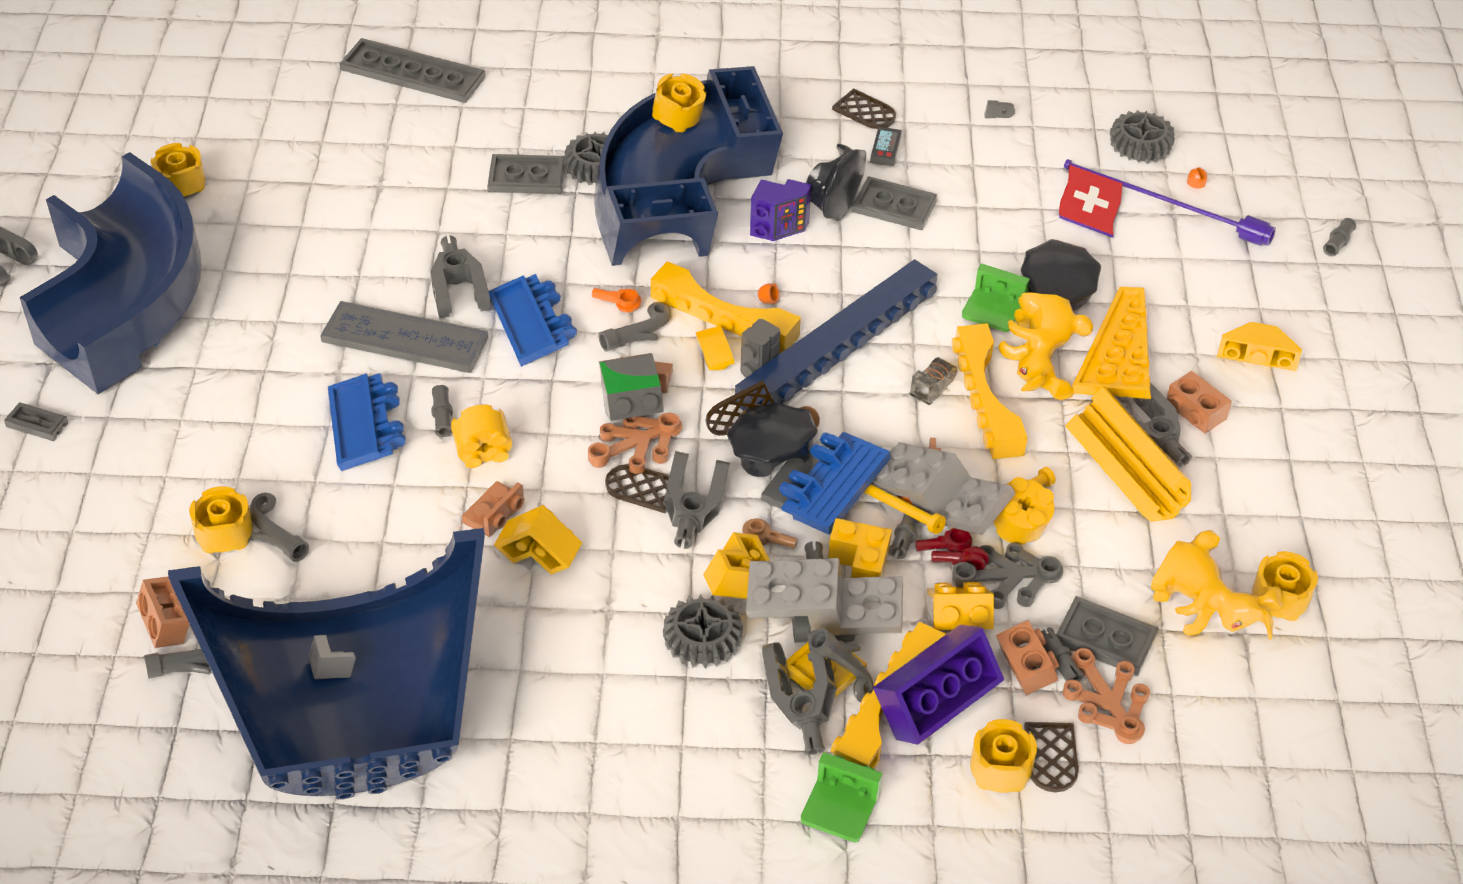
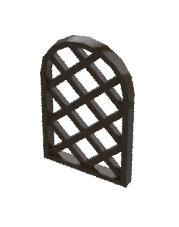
M855 88L832 106L833 111L872 129H878V126L888 128L893 125L896 119V112L891 106ZM866 100L867 104H859L858 101ZM847 101H855L856 105H848ZM866 107L869 108V111H862V112H861V109H860V108H866ZM872 107H880V110L873 111ZM857 108L858 112H850L849 109ZM891 113L893 117H886L885 114ZM874 114H882L883 118H874ZM862 115H871V118L863 119ZM877 121H884L882 124H876Z
M762 380L714 405L707 413L705 419L708 430L718 436L727 435V432L730 430L729 426L732 427L734 424L732 422L734 417H739L740 415L738 412L740 406H745L747 409L766 405L769 399L771 403H774L764 381ZM763 387L767 394L760 393ZM746 396L753 397L750 403L743 402ZM758 397L765 398L762 404L754 403ZM729 405H736L733 412L726 411ZM713 414H719L716 420H711ZM723 415H730L727 422L720 421ZM718 425L725 426L723 430H716Z
M629 464L618 465L607 473L605 486L611 496L666 514V507L662 503L665 496L659 497L656 491L666 489L667 483L665 480L669 479V475L645 468V471L641 473L644 480L636 482L633 476L639 474L631 473L629 471ZM621 470L626 471L627 474L619 477L616 472ZM629 478L632 484L623 486L620 480ZM660 479L663 485L653 487L651 482ZM617 482L619 488L612 490L609 484ZM647 483L650 489L641 492L638 486ZM634 487L637 493L628 496L626 490ZM653 493L655 499L646 501L643 495Z
M1024 722V730L1028 734L1031 731L1035 735V740L1040 738L1047 744L1041 750L1037 747L1035 761L1041 756L1049 763L1042 768L1034 761L1033 767L1039 771L1034 775L1032 770L1030 778L1034 784L1045 791L1054 793L1064 792L1073 787L1077 781L1079 770L1074 723ZM1034 728H1043V729H1042L1040 732H1038V731H1037L1036 729H1034ZM1056 729H1064V730L1060 733V732H1059L1058 730H1056ZM1048 730L1056 735L1052 741L1043 736ZM1069 731L1071 734V741L1064 736ZM1060 739L1068 744L1063 751L1055 745ZM1049 748L1059 753L1053 759L1045 754ZM1071 749L1073 752V758L1066 754ZM1061 757L1070 762L1065 769L1057 763ZM1052 765L1060 771L1055 777L1047 772ZM1072 767H1074L1075 771L1074 776L1068 772ZM1043 774L1051 781L1048 784H1044L1038 778ZM1065 775L1071 782L1063 785L1058 780Z

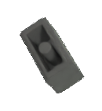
M758 319L752 324V327L747 328L742 333L740 372L744 377H748L779 355L780 328L764 319Z

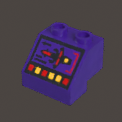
M761 179L751 197L750 236L776 241L805 232L810 218L812 184L787 179L785 185Z

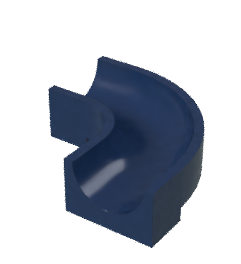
M755 66L709 69L707 80L701 81L706 97L700 121L693 127L687 128L685 132H676L673 128L653 118V104L656 93L630 107L611 128L604 142L595 185L594 208L598 228L612 266L622 265L626 254L641 241L664 233H679L692 238L698 256H708L718 212L707 185L720 180L770 176L773 174L783 132Z
M131 152L121 156L122 173L120 180L112 194L99 206L88 211L78 212L55 195L46 199L59 247L76 258L77 261L65 271L19 297L34 345L98 395L142 367L139 355L156 344L178 323L191 305L201 278L202 263L200 249L188 203L182 193L169 179Z

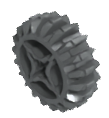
M1136 110L1135 113L1128 111L1126 115L1120 114L1119 118H1116L1110 130L1111 146L1114 147V152H1120V157H1128V161L1134 159L1137 162L1145 161L1147 164L1150 160L1157 162L1158 159H1164L1172 150L1175 141L1174 127L1170 126V121H1164V116L1158 117L1156 113L1150 114L1147 110L1145 112Z
M595 131L593 134L585 132L584 136L577 135L576 140H570L569 145L565 149L564 164L567 173L571 174L572 179H578L579 183L587 182L588 186L591 183H596L602 149L608 136L605 134V131L601 134Z
M701 593L698 599L688 596L686 603L678 600L676 607H670V611L664 619L663 637L667 650H671L673 658L680 657L682 664L690 661L693 668L696 664H702L706 669L708 663H713L718 667L720 660L728 662L730 655H736L738 647L742 643L743 625L739 613L735 612L733 604L726 605L724 598L715 601L712 595L709 599H704Z

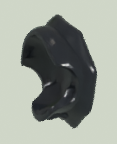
M837 144L836 146L840 154L838 158L830 162L817 164L810 172L806 183L812 184L811 202L822 211L826 219L840 221L855 200L864 176L867 153L865 150H853L844 144Z
M1050 239L1028 249L1025 252L1024 261L1021 266L1022 276L1030 279L1027 293L1058 295L1069 300L1072 311L1084 306L1097 291L1101 272V264L1084 247L1056 239Z
M774 402L743 410L727 432V437L734 455L741 460L742 468L752 476L766 477L773 472L777 465L787 460L800 458L806 463L811 454L813 438L818 433V429L809 410Z

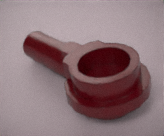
M956 528L945 531L943 536H938L937 538L915 540L916 552L943 548L951 552H962L964 549L972 546L970 533Z
M971 546L962 552L932 551L931 561L952 563L953 565L959 562H968L976 570H984L985 566L989 563V555L982 548Z

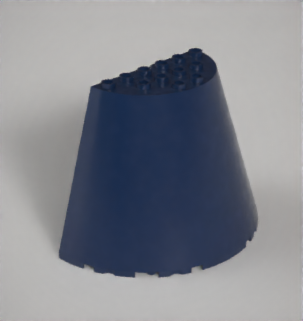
M484 528L453 532L451 541L445 549V555L436 558L432 562L433 569L427 572V568H422L406 577V585L396 589V584L392 583L377 591H367L327 600L289 602L285 604L264 601L263 607H256L253 605V599L234 594L230 595V600L225 598L224 590L210 586V581L206 579L200 566L168 570V578L265 785L276 791L292 795L336 796V799L343 800L354 797L355 793L367 791L369 794L383 793L387 790V787L420 777L453 758L452 756L459 746L485 539ZM326 635L331 652L355 653L356 660L349 678L314 679L308 658L314 636Z

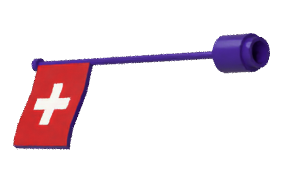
M1066 159L1064 163V168L1069 169L1068 183L1060 200L1059 218L1113 238L1114 236L1113 223L1121 204L1122 186L1236 226L1239 239L1259 246H1269L1274 238L1276 227L1271 226V223L1247 215L1245 219L1241 218L1237 222L1076 165L1070 159Z

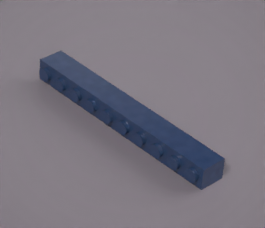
M916 259L912 260L736 384L735 394L763 380L774 402L782 404L785 401H789L798 391L808 387L816 378L826 374L834 365L844 361L852 352L862 348L866 342L880 335L891 324L897 323L902 316L909 311L915 310L927 298H931L937 290L938 274ZM763 387L760 393L767 394ZM746 396L743 402L750 403L753 397ZM758 397L754 404H762L765 398ZM740 406V409L745 410L747 407Z

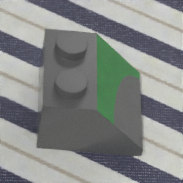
M652 353L598 361L605 414L610 421L664 412L661 385Z

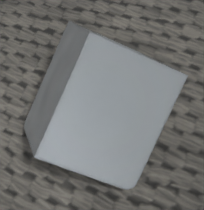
M326 635L314 636L308 655L314 679L349 678L356 660L355 653L331 652Z

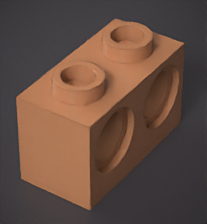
M1193 371L1188 372L1171 383L1166 398L1176 408L1178 414L1205 434L1227 420L1232 400Z
M168 576L143 579L136 604L154 648L184 644L189 623Z
M1029 620L996 635L1000 649L1025 695L1058 681L1055 669L1059 667V664L1052 651L1046 653L1043 647L1046 644L1043 634L1039 628L1034 630ZM1023 643H1028L1025 646L1019 647ZM1035 666H1041L1038 669L1031 670Z

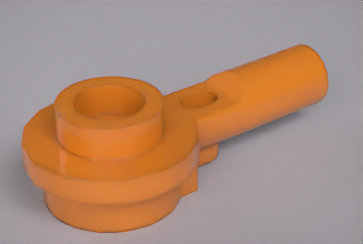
M599 288L592 290L593 298L616 303V307L622 312H633L641 306V297L633 289H620L619 291L611 292Z

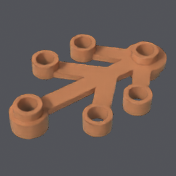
M667 412L661 414L658 419L640 416L623 419V427L605 423L600 426V438L603 441H612L616 437L626 439L611 446L600 442L591 444L588 447V461L593 467L602 468L606 466L611 457L636 447L634 455L629 459V471L634 474H641L645 471V456L650 440L660 436L658 446H655L652 450V459L658 464L666 463L669 459L668 446L671 437L681 433L682 422L678 415ZM639 426H640V427H645V428H650V429L645 430V431H643V430H637V429L639 428Z
M1086 648L1076 650L1072 654V659L1097 692L1094 693L1082 689V685L1076 680L1065 682L1062 692L1063 696L1071 701L1085 702L1079 707L1078 719L1086 724L1094 723L1114 730L1117 739L1124 744H1134L1139 741L1145 732L1144 723L1139 717L1143 704L1148 702L1150 696L1149 687L1141 683L1135 684L1132 687L1130 695L1132 703L1128 713H1126L1121 705V701L1128 681L1133 678L1135 671L1133 664L1128 661H1121L1117 664L1115 671L1116 680L1111 691L1094 666L1095 656ZM1121 670H1126L1129 673H1123ZM1068 689H1075L1076 692H1071ZM1137 692L1143 693L1144 696L1138 695ZM1097 707L1109 710L1113 717L1098 713ZM1088 711L1091 713V715H1087L1083 712Z

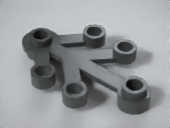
M1018 543L1007 545L1005 557L996 552L992 546L982 545L980 548L989 554L988 564L993 563L1000 568L976 570L968 562H959L953 567L952 581L957 587H963L964 582L1005 580L997 589L991 591L994 594V598L1001 599H994V609H1001L1005 606L1006 597L1023 578H1034L1027 587L1020 588L1017 594V603L1023 607H1030L1034 603L1035 594L1045 583H1055L1062 578L1063 567L1057 558L1044 556L1039 559L1024 550ZM1021 560L1029 566L1021 567L1015 562H1019Z

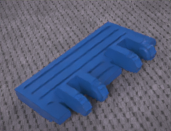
M536 274L527 278L522 275L489 291L490 299L521 367L569 345L568 341L577 335L576 327L571 324V316L567 314L556 316L552 309L554 305L560 302L561 297L560 293L555 290V283L551 280L540 283Z
M366 373L327 386L336 461L341 471L392 455L393 450L406 444L405 435L402 434L404 432V424L399 420L392 422L388 420L387 411L400 405V398L396 395L398 393L397 384L393 382L383 383L381 373L368 376Z
M826 432L823 433L819 440L824 446L814 444L810 450L812 456L820 461H818L808 475L798 472V470H792L789 479L793 484L782 482L779 487L781 494L789 498L782 505V511L791 514L794 520L828 535L832 532L835 518H844L891 459L889 450L846 432H842L839 437Z

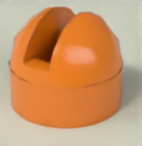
M1201 167L1192 169L1188 174L1187 184L1197 189L1206 186V171Z
M775 283L764 284L759 288L757 296L762 303L775 304L779 300V289Z

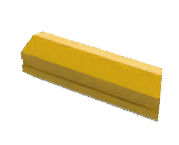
M1102 386L1091 398L1093 402L1088 404L1082 413L1076 414L1065 425L1066 428L1144 517L1151 522L1174 519L1180 513L1179 511L1191 501V481L1108 389Z

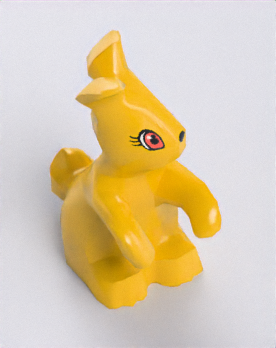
M1023 293L1018 298L1021 309L1016 310L1014 314L1016 323L1010 320L1008 321V327L1014 335L1028 341L1024 345L1017 347L1009 346L1005 341H1001L998 346L999 352L1010 360H1021L1018 363L1017 374L1027 382L1021 388L1022 392L1043 388L1049 390L1054 399L1065 400L1071 398L1074 394L1073 388L1069 382L1058 379L1055 376V367L1051 362V357L1057 348L1070 340L1073 334H1079L1083 337L1089 336L1093 331V323L1086 315H1075L1069 300L1050 294Z
M1212 530L1199 532L1191 542L1177 541L1157 570L1151 583V589L1155 590L1153 598L1156 602H1169L1171 596L1177 592L1194 600L1192 604L1175 608L1176 613L1189 616L1198 613L1193 623L1184 626L1183 632L1190 636L1199 634L1207 627L1211 616L1217 611L1222 625L1231 632L1245 628L1257 621L1263 622L1267 628L1268 639L1271 640L1274 621L1270 611L1282 610L1284 605L1282 590L1278 586H1274L1263 596H1256L1247 592H1234L1222 581L1217 562L1210 555L1211 550L1215 549L1220 541V537Z

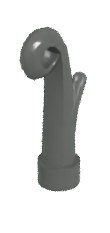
M654 302L647 308L650 319L621 328H610L599 332L598 338L602 349L608 352L625 343L658 340L657 334L650 333L669 322L671 319L669 306L662 302Z
M267 492L256 495L251 501L249 510L252 521L263 533H252L250 538L278 547L293 562L304 559L309 552V544L300 536L291 534L264 515L272 511L276 504V497Z
M824 628L815 630L809 638V648L819 656L831 659L857 678L853 691L856 700L861 703L867 692L871 694L874 690V683L870 673L852 654L853 652L860 651L861 647L857 644H845L837 641L836 637Z
M201 649L160 655L158 652L144 655L148 679L161 677L164 673L196 672L207 675L212 673L209 667L203 666V664H207V661Z

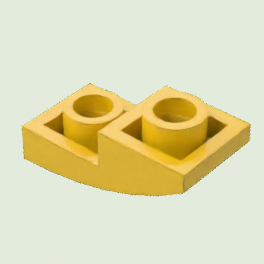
M721 325L695 332L709 371L724 370L729 365L735 364Z

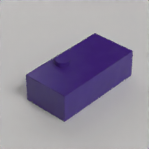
M960 624L879 682L873 689L895 739L918 745L1005 679L983 628Z

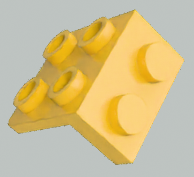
M937 582L934 583V588H927V594L933 599L934 629L953 630L960 624L982 627L983 629H994V594L981 585L980 582H964L963 587L952 586V583Z

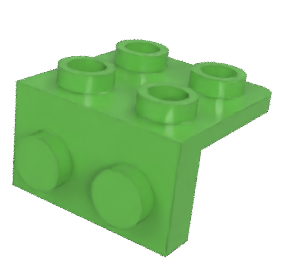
M981 263L977 270L975 289L962 310V318L978 324L988 323V326L991 328L1009 332L1008 321L1013 320L1015 322V311L1021 309L1018 298L1023 293L1028 292L1030 279Z
M823 752L818 764L817 781L801 813V823L854 843L860 841L880 796L883 773L876 771L872 767L861 766L847 761L841 756Z

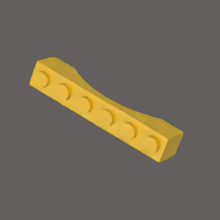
M666 261L651 278V298L716 326L721 325L724 330L742 336V333L747 328L752 327V324L758 319H764L780 328L779 353L792 346L800 337L801 317L780 308H747L724 302L701 288L693 279L689 270Z
M988 323L957 326L956 337L952 338L953 353L958 355V368L960 372L964 373V386L966 391H970L971 408L973 410L976 409L977 426L983 430L985 449H989L992 459L1024 456L1028 437L1021 417L1002 405L991 392L986 382L984 371L991 361L994 345Z
M918 622L913 631L909 630L902 641V648L899 652H893L888 663V669L885 673L882 671L879 673L874 686L946 634ZM874 690L871 694L868 692L865 694L860 704V711L857 715L852 714L846 724V732L842 737L837 736L831 747L833 755L841 756L847 761L861 766H869L875 769L880 761L882 741L879 732V721L883 714Z

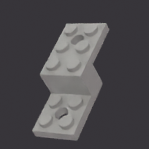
M901 442L891 449V459L871 483L890 494L909 498L915 507L931 515L935 513L941 514L946 518L945 526L981 535L986 532L1016 494L1011 485L971 477L955 453Z
M839 558L750 561L746 613L748 618L808 616L811 631L824 628L833 635L902 633L903 578L902 576L843 578ZM776 585L786 586L782 592L775 593L771 591ZM871 601L880 603L876 609L870 610L865 608V605Z

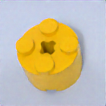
M673 73L663 76L657 84L653 104V118L673 128L676 132H685L687 128L696 125L700 121L706 97L702 82L694 76L681 73L680 76H673Z
M171 143L155 151L156 156L154 158L151 157L150 160L151 167L169 179L182 193L183 197L199 193L205 189V173L200 151L195 146L189 144V147H182L181 143Z
M487 404L475 405L461 411L462 416L457 420L455 418L452 420L451 430L457 454L460 460L465 462L466 467L476 468L482 462L492 460L494 462H503L508 459V452L512 447V439L503 410L500 408L499 411L493 410L492 405Z
M1015 477L1006 485H1011L1016 494L993 523L997 529L996 533L1002 539L1009 543L1025 545L1027 542L1038 540L1045 531L1054 514V495L1051 490L1044 488L1035 481Z
M218 486L202 492V497L197 501L195 499L192 501L189 514L196 541L204 552L214 553L228 552L235 549L241 550L248 545V540L253 531V524L248 501L244 494L240 495L231 487Z
M1281 551L1277 552L1275 556L1269 557L1267 555L1259 564L1252 586V594L1263 596L1271 587L1278 586L1283 592L1284 605L1282 610L1270 611L1272 616L1284 618L1288 621H1296L1309 608L1318 582V574L1316 570L1314 572L1309 566L1310 562L1299 554Z
M1008 719L992 720L987 723L986 727L981 730L979 729L974 737L970 759V769L976 779L977 786L984 790L1001 793L1022 791L1032 775L1037 752L1036 740L1031 732L1028 734L1022 729L1021 724Z

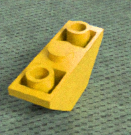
M1249 322L1222 334L1217 357L1296 371L1302 348L1277 326Z

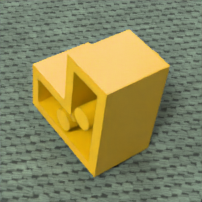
M541 505L508 520L494 546L513 564L531 556L552 575L570 567L583 542L552 511Z
M835 518L829 540L828 558H839L840 564L852 566L851 578L883 577L889 555L892 529Z
M733 532L723 550L718 549L703 574L712 595L747 599L750 561H770L758 535Z

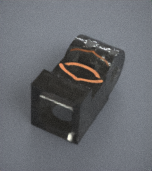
M940 357L934 358L924 371L918 370L912 376L910 395L930 406L953 382L957 374V366ZM925 387L928 388V395L923 394L920 390Z

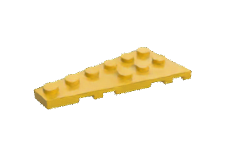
M1119 287L1072 385L1074 394L1095 395L1102 386H1105L1115 397L1151 399L1146 294L1143 287Z

